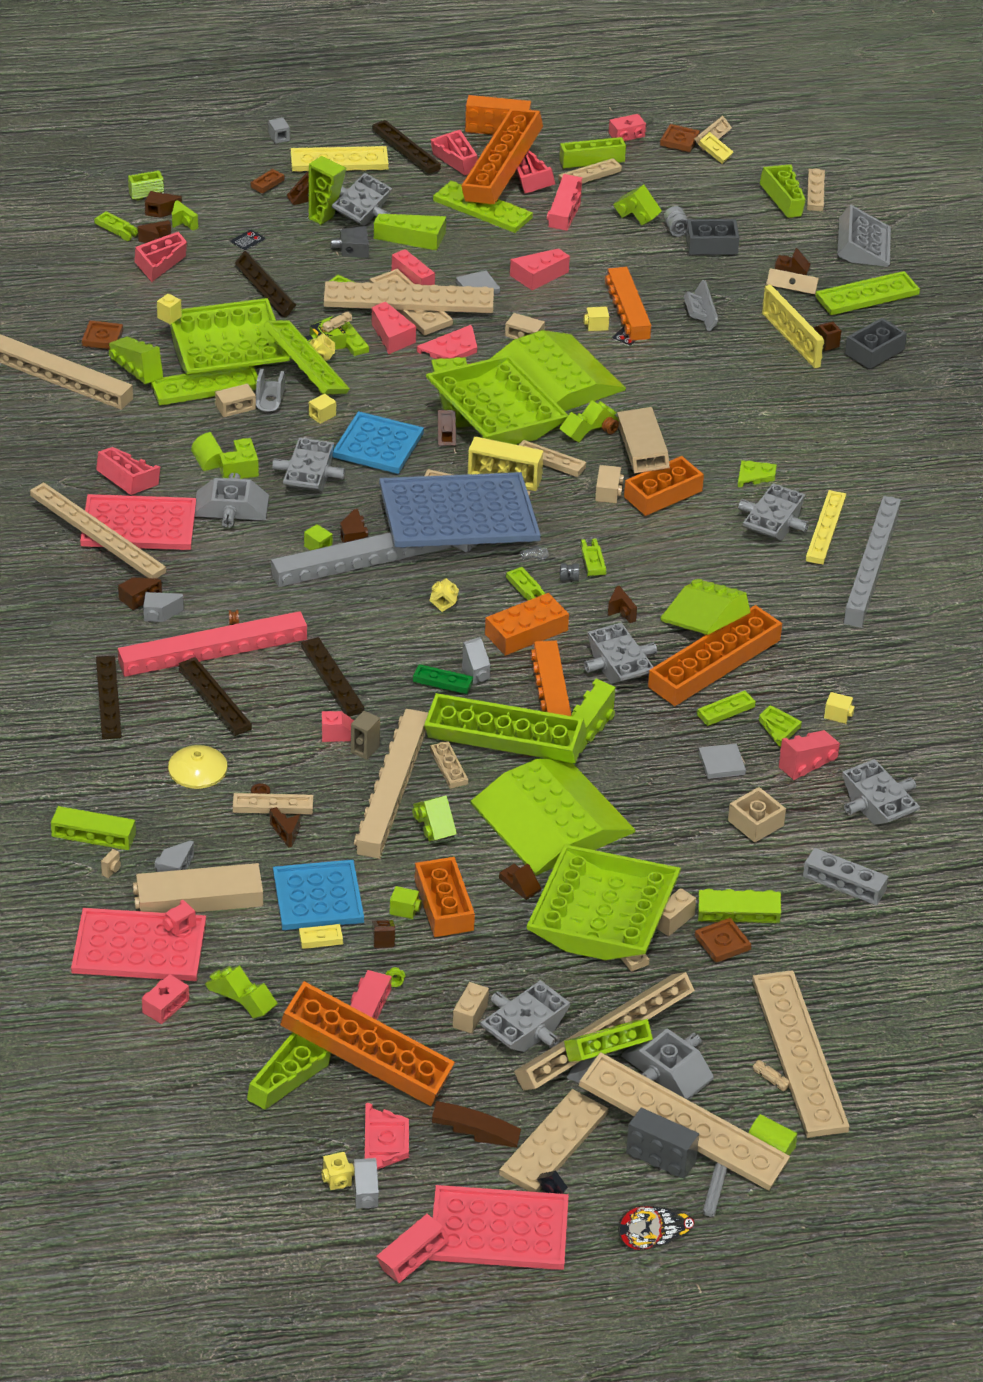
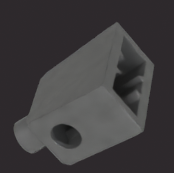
M366 226L340 230V238H331V248H341V253L344 257L369 258V241Z

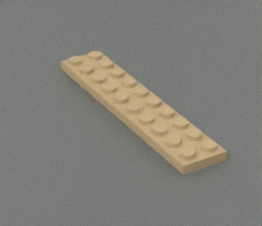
M325 281L324 307L372 308L386 301L394 309L493 313L494 288Z
M794 971L753 975L752 982L784 1074L789 1080V1088L806 1137L849 1132V1123Z
M601 1052L579 1082L580 1087L632 1116H635L642 1107L698 1132V1152L770 1191L789 1161V1155Z

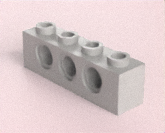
M817 848L813 849L805 861L803 877L874 905L879 903L886 892L889 877Z

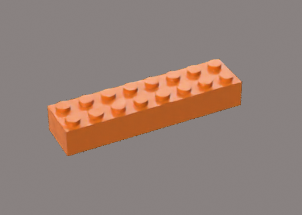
M515 108L509 110L461 185L465 201L487 204L496 203L543 128L540 111Z
M754 605L750 608L749 614L709 635H705L650 669L648 687L676 706L780 641L782 623L757 605Z
M305 981L285 1010L280 1026L429 1106L433 1105L450 1076L455 1063L449 1058Z

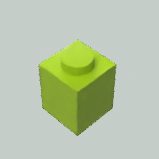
M318 524L304 532V547L309 550L333 546V534Z
M395 886L390 898V915L414 919L416 912L420 911L422 900H419V891Z

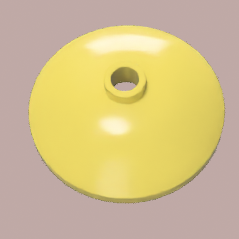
M192 745L182 748L173 754L168 763V772L170 777L181 786L193 789L207 788L219 783L225 777L227 761L221 752L212 747Z

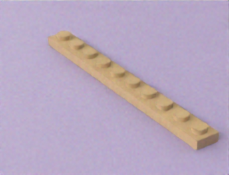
M44 482L30 490L31 497L146 577L158 578L166 573V566Z

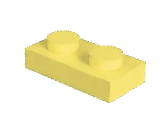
M710 132L699 141L698 145L721 164L733 154L731 149Z
M340 924L299 928L302 949L343 944Z

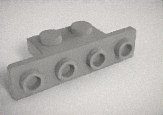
M702 280L695 290V294L687 291L684 299L689 315L693 319L704 321L707 331H711L718 323V316L707 282Z

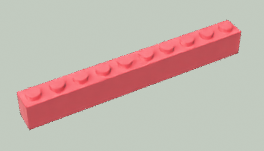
M301 611L120 647L118 648V663L124 677L179 666V663L194 657L200 662L307 640V624Z

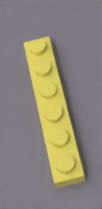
M828 491L806 555L807 562L824 565L846 499V493Z

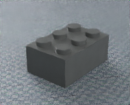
M687 219L686 240L689 255L738 254L740 237L736 219Z
M880 318L847 336L845 354L871 369L905 350L907 333L884 318Z
M641 1107L629 1123L626 1153L654 1167L663 1169L672 1175L685 1179L697 1160L699 1133Z

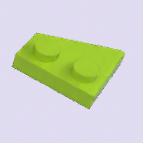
M741 460L738 487H743L744 483L752 482L755 485L762 482L775 481L777 464Z
M771 705L759 715V722L780 747L782 739H789L802 725V721Z

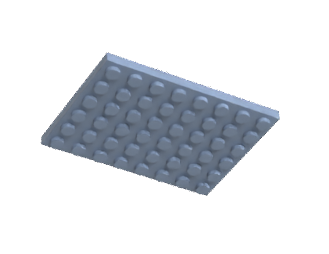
M522 472L379 478V486L395 547L540 541V531Z

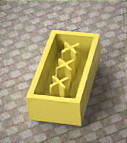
M474 437L468 453V474L522 472L526 489L537 491L542 480L543 450Z

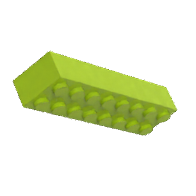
M438 693L435 694L424 724L428 738L575 764L587 732L584 718Z

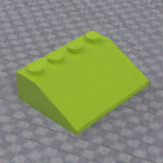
M695 579L681 590L660 619L662 622L709 635L749 614L750 608L746 592L736 588L732 589L725 585L706 582L702 579Z

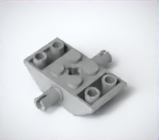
M364 173L350 188L346 189L342 186L340 198L332 205V208L356 223L366 226L378 214H391L381 208L392 188Z
M308 438L298 439L290 460L274 458L272 465L273 470L287 471L283 480L285 486L323 492L328 477L344 479L345 468L331 467L334 442Z
M231 473L229 478H214L197 490L195 517L223 518L222 525L227 527L228 522L229 527H232L234 519L266 520L269 494L252 480L240 479V475L235 473V478H233L234 473Z
M773 483L758 503L755 504L745 499L740 501L738 509L750 513L743 522V526L748 530L780 541L784 539L791 528L805 533L808 529L809 521L799 519L798 515L806 494Z
M622 622L587 632L594 657L592 660L584 661V668L587 673L601 669L612 684L648 674L649 670L653 668V665L646 656L657 653L656 644L651 642L642 646L637 645Z
M875 759L842 772L851 802L844 804L845 812L848 815L861 811L876 825L891 822L920 810V806L907 793V791L916 788V783L914 779L912 780V777L896 782Z
M540 980L511 1001L499 991L493 994L491 1002L500 1009L480 1022V1025L510 1049L522 1052L527 1051L541 1040L550 1048L559 1044L560 1038L552 1032L555 1031L567 1012L570 1002Z
M668 1028L651 1031L653 1040L633 1045L623 1052L621 1056L643 1072L641 1075L652 1081L655 1080L663 1087L687 1100L714 1079L700 1051L695 1048L701 1044V1038L696 1033H691L683 1040Z

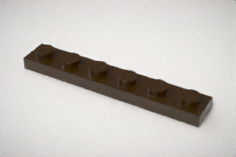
M383 120L372 124L374 132L427 174L441 169L440 162L388 121Z
M244 251L235 264L259 291L268 298L281 315L287 318L297 304L250 253Z
M316 637L302 641L301 648L343 713L349 717L361 714L364 711L362 702L320 638Z
M115 655L96 656L102 740L121 738V723Z
M196 657L179 663V670L234 736L252 730V723Z

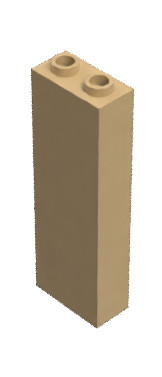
M652 407L617 412L619 429L634 473L670 468L668 450Z
M259 863L136 874L137 882L133 883L134 895H138V897H135V909H139L142 912L166 913L170 909L179 906L181 900L188 903L196 912L263 906V888Z

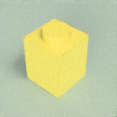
M166 294L157 301L158 319L172 324L182 317L181 299Z
M587 307L583 321L584 325H587L588 331L609 329L607 307Z
M326 394L309 401V416L319 424L336 416V401Z
M831 692L826 702L824 718L846 724L848 718L854 714L855 706H852L853 697Z

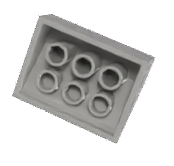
M850 204L839 217L837 255L851 263L888 267L890 265L891 227Z

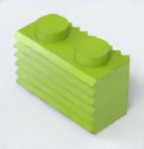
M160 171L128 176L129 194L132 200H142L148 196L150 191L164 193V179Z

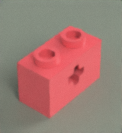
M639 114L609 120V134L612 138L622 137L624 141L645 137L646 123Z
M169 974L165 979L160 980L150 992L144 994L142 998V1013L163 1024L189 1001V986Z

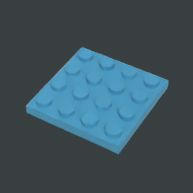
M358 411L335 446L332 457L399 474L424 434V427Z
M354 860L273 867L282 930L364 923V913Z

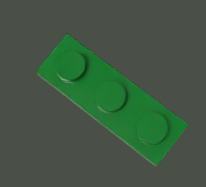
M419 664L413 675V682L468 694L473 684V676Z

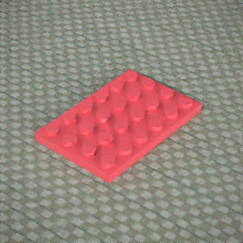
M87 494L85 511L138 548L191 550L196 498ZM83 532L81 533V546L103 547Z
M83 908L71 973L165 979L170 974L179 980L197 981L206 916L196 915V926L175 936L163 926L162 921L166 919L165 913Z
M436 1185L433 1219L444 1226L449 1242L434 1253L429 1260L564 1270L569 1194Z

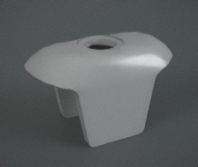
M260 369L256 385V406L258 409L272 412L276 411L279 407L286 386L285 371H281L278 381H265L264 369ZM270 396L276 398L274 401L266 400Z

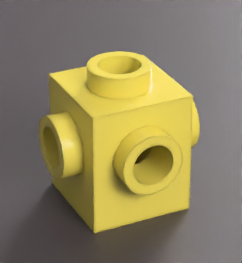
M324 333L309 342L325 361H328L335 354V342Z
M445 578L432 586L429 601L443 612L457 602L459 589L454 583Z
M345 1152L323 1156L322 1179L324 1183H328L330 1190L352 1186L354 1167L352 1163L348 1162Z

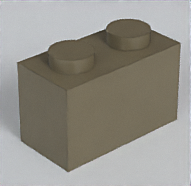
M363 711L351 723V753L368 760L380 747V718Z

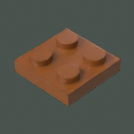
M670 124L660 140V145L690 152L696 143L694 138L700 134V130Z
M90 320L82 338V346L110 350L109 343L120 339L123 332V324Z
M731 918L695 930L696 939L715 963L751 950L752 944Z

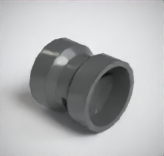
M560 563V581H566L567 579L579 581V563H573L572 565Z

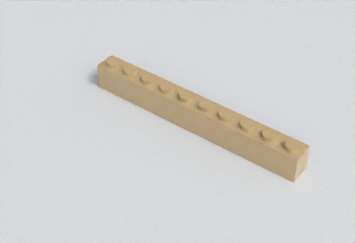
M0 334V363L121 410L133 400V385Z
M406 709L404 715L399 718V729H395L394 742H390L389 754L385 755L384 767H381L379 773L380 780H376L374 786L375 793H371L370 807H366L364 813L365 820H361L360 833L355 836L354 846H357V855L381 858L426 734L424 724L428 712Z
M686 972L672 974L566 1040L630 1021L650 1019L695 990ZM562 1041L521 1066L514 1073L523 1090L536 1089L580 1061L569 1062L565 1044Z

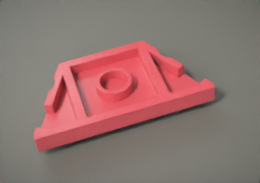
M469 325L418 345L417 352L420 354L423 351L430 353V357L434 359L462 358L477 353V343L473 328Z
M366 1103L365 1159L376 1158L377 1170L409 1158V1119L401 1115H395L385 1109L381 1112L373 1109L372 1104Z

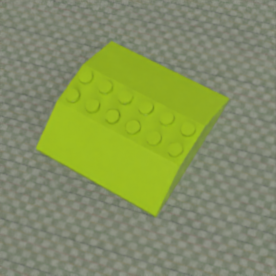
M268 298L181 309L182 317L170 324L174 348L180 366L187 374L290 361L288 353L278 345L276 339L269 335L268 330L264 327L267 320H276Z
M546 330L537 331L511 341L490 358L509 355L564 411L626 390V387L571 334Z
M509 355L436 371L425 376L485 439L514 445L520 444L523 440L528 442L537 440L563 423L569 416Z
M536 759L503 773L470 801V804L525 865L529 864L535 876L554 868L564 844L596 850L635 833L632 825L573 763Z
M564 844L530 917L527 929L566 952L593 958L611 960L646 954L679 877L681 868Z

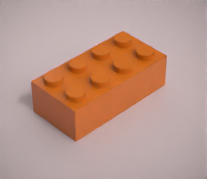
M468 95L465 132L494 135L511 108L531 110V101Z
M683 456L669 461L670 468L646 471L625 480L624 498L647 516L702 492L704 474Z
M546 593L486 617L485 635L506 656L531 646L536 641H543L568 631L569 613L549 593Z
M455 857L415 863L414 880L434 937L474 931L475 912Z

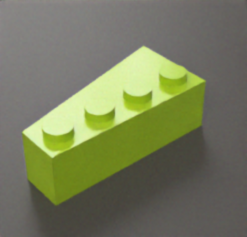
M320 156L309 163V219L320 225L335 215L336 210L332 208V205L339 199L347 169L324 156Z
M792 165L763 167L759 184L787 218L802 216L806 199L802 189L799 188L798 180L795 179L796 174L792 171Z
M378 214L374 221V239L437 251L446 234V216Z
M124 337L109 343L110 358L144 384L163 378L160 348L158 346L146 345L145 342H138L130 337Z
M599 679L593 681V689L591 692L586 691L583 695L584 700L581 706L576 705L571 715L572 717L584 718L587 731L579 753L583 752L585 746L593 741L595 735L602 731L605 724L609 720L611 721L615 715L616 687Z
M292 1032L250 1082L247 1100L266 1110L327 1067L331 1052Z

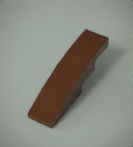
M440 1101L435 1103L432 1123L453 1126V1132L475 1135L474 1141L517 1148L521 1133L520 1128L477 1110Z

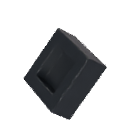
M556 1171L541 1173L537 1178V1181L546 1193L562 1194L568 1188Z

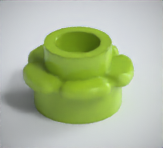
M393 967L386 971L385 975L392 976L391 987H399L403 984L405 978L403 970Z

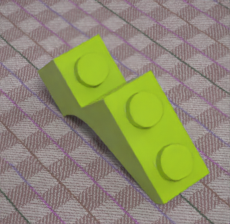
M592 400L582 414L576 415L571 411L559 429L580 443L589 431L602 427L606 418L612 417L618 421V417L615 416L617 412L601 401L596 403Z
M240 965L233 968L228 966L222 971L220 969L216 970L209 976L211 979L205 983L210 991L238 1001L246 1008L253 1019L265 1015L278 1004L265 983L259 985L252 984Z

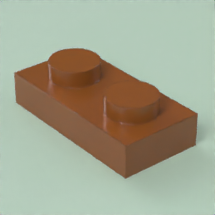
M271 169L253 180L251 188L263 194L283 182L285 175Z

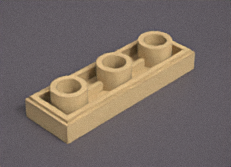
M770 268L766 285L771 284L774 287L816 295L819 278ZM792 279H795L796 282L792 285L790 281Z
M449 741L430 745V751L449 788L468 785V778Z

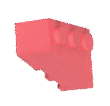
M461 130L430 139L434 156L463 175L470 173L478 157Z
M528 150L516 169L524 193L534 192L535 190L555 185L552 169L545 166L542 160L539 161L536 155Z
M563 174L551 210L547 213L549 227L568 231L581 205L582 177Z
M179 232L142 244L135 247L134 262L148 279L153 282L186 257L187 241Z
M558 248L510 259V276L530 290H534L568 273L570 256Z
M386 301L372 307V325L377 335L381 337L382 344L386 346L388 355L416 343V326Z
M114 447L98 452L96 470L128 494L133 495L159 484L160 466L155 465L152 467L147 465L145 460H135L131 458V454Z
M825 730L808 733L806 737L798 735L791 740L783 738L779 768L793 780L805 776L807 773L838 758L840 743Z

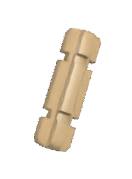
M344 312L323 323V330L330 332L350 322L352 314Z
M758 1060L753 1065V1070L756 1073L762 1074V1077L773 1085H778L777 1087L780 1090L786 1091L789 1088V1080L784 1076L781 1077L780 1073L770 1066H766V1063Z

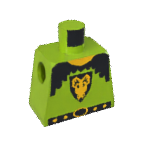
M333 317L312 324L310 326V335L305 336V339L310 342L324 333L335 342V350L347 348V334L341 326L330 332L323 330L322 324L333 319Z

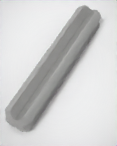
M719 1163L714 1168L703 1208L704 1216L713 1217L716 1212L727 1167Z

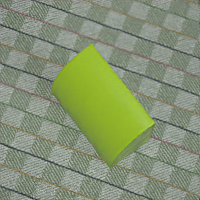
M211 432L202 434L193 442L191 451L203 471L219 468L220 453H223Z
M761 1114L756 1118L748 1132L787 1155H790L796 1148L798 1133Z

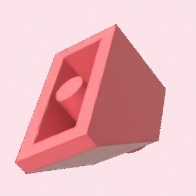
M322 711V742L351 741V723L354 720L342 711Z

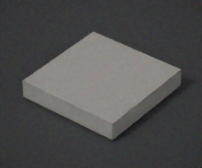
M487 270L456 277L458 286L494 288V294L500 293V287Z
M737 744L699 748L698 753L707 779L746 774Z

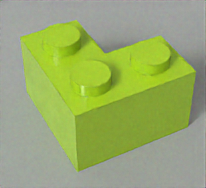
M644 184L623 195L613 204L621 218L633 212L641 226L653 220L662 212Z
M251 438L233 440L234 452L220 453V472L222 478H229L231 473H234L233 478H235V473L240 475V479L259 477L258 457Z
M447 795L413 803V816L417 819L418 823L424 822L423 831L429 841L457 834Z

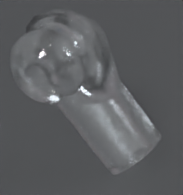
M535 546L522 550L520 554L523 560L531 557L544 560L548 557V550Z

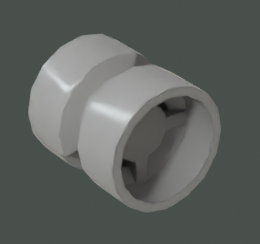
M678 206L667 209L664 213V219L671 234L677 237L685 235L687 217L683 209Z

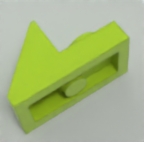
M178 200L175 201L172 212V227L184 224L193 231L198 229V214Z

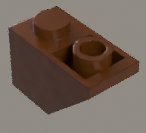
M150 191L145 200V215L159 218L171 215L175 201L178 200L182 203V196Z
M833 321L813 327L824 339V351L840 347L842 330Z
M354 509L340 522V538L342 543L368 538V529L364 527L363 515L360 516L358 509Z
M132 577L118 585L119 600L132 610L144 605L146 592L162 593V581L157 578Z

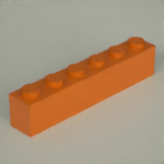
M628 267L608 268V273L605 275V284L609 286V294L613 296V304L617 306V314L621 316V324L625 326V334L629 335L631 341L650 339L651 323Z
M557 640L534 642V649H531V661H535L533 662V672L537 673L535 675L536 686H539L538 699H542L540 700V710L571 716Z

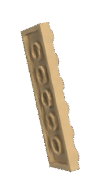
M398 269L369 279V283L415 285ZM396 309L412 322L423 335L453 325V319L444 311Z
M572 1089L500 1168L499 1175L529 1192H539L542 1189V1186L537 1181L539 1175L551 1171L557 1172L608 1115L609 1108Z

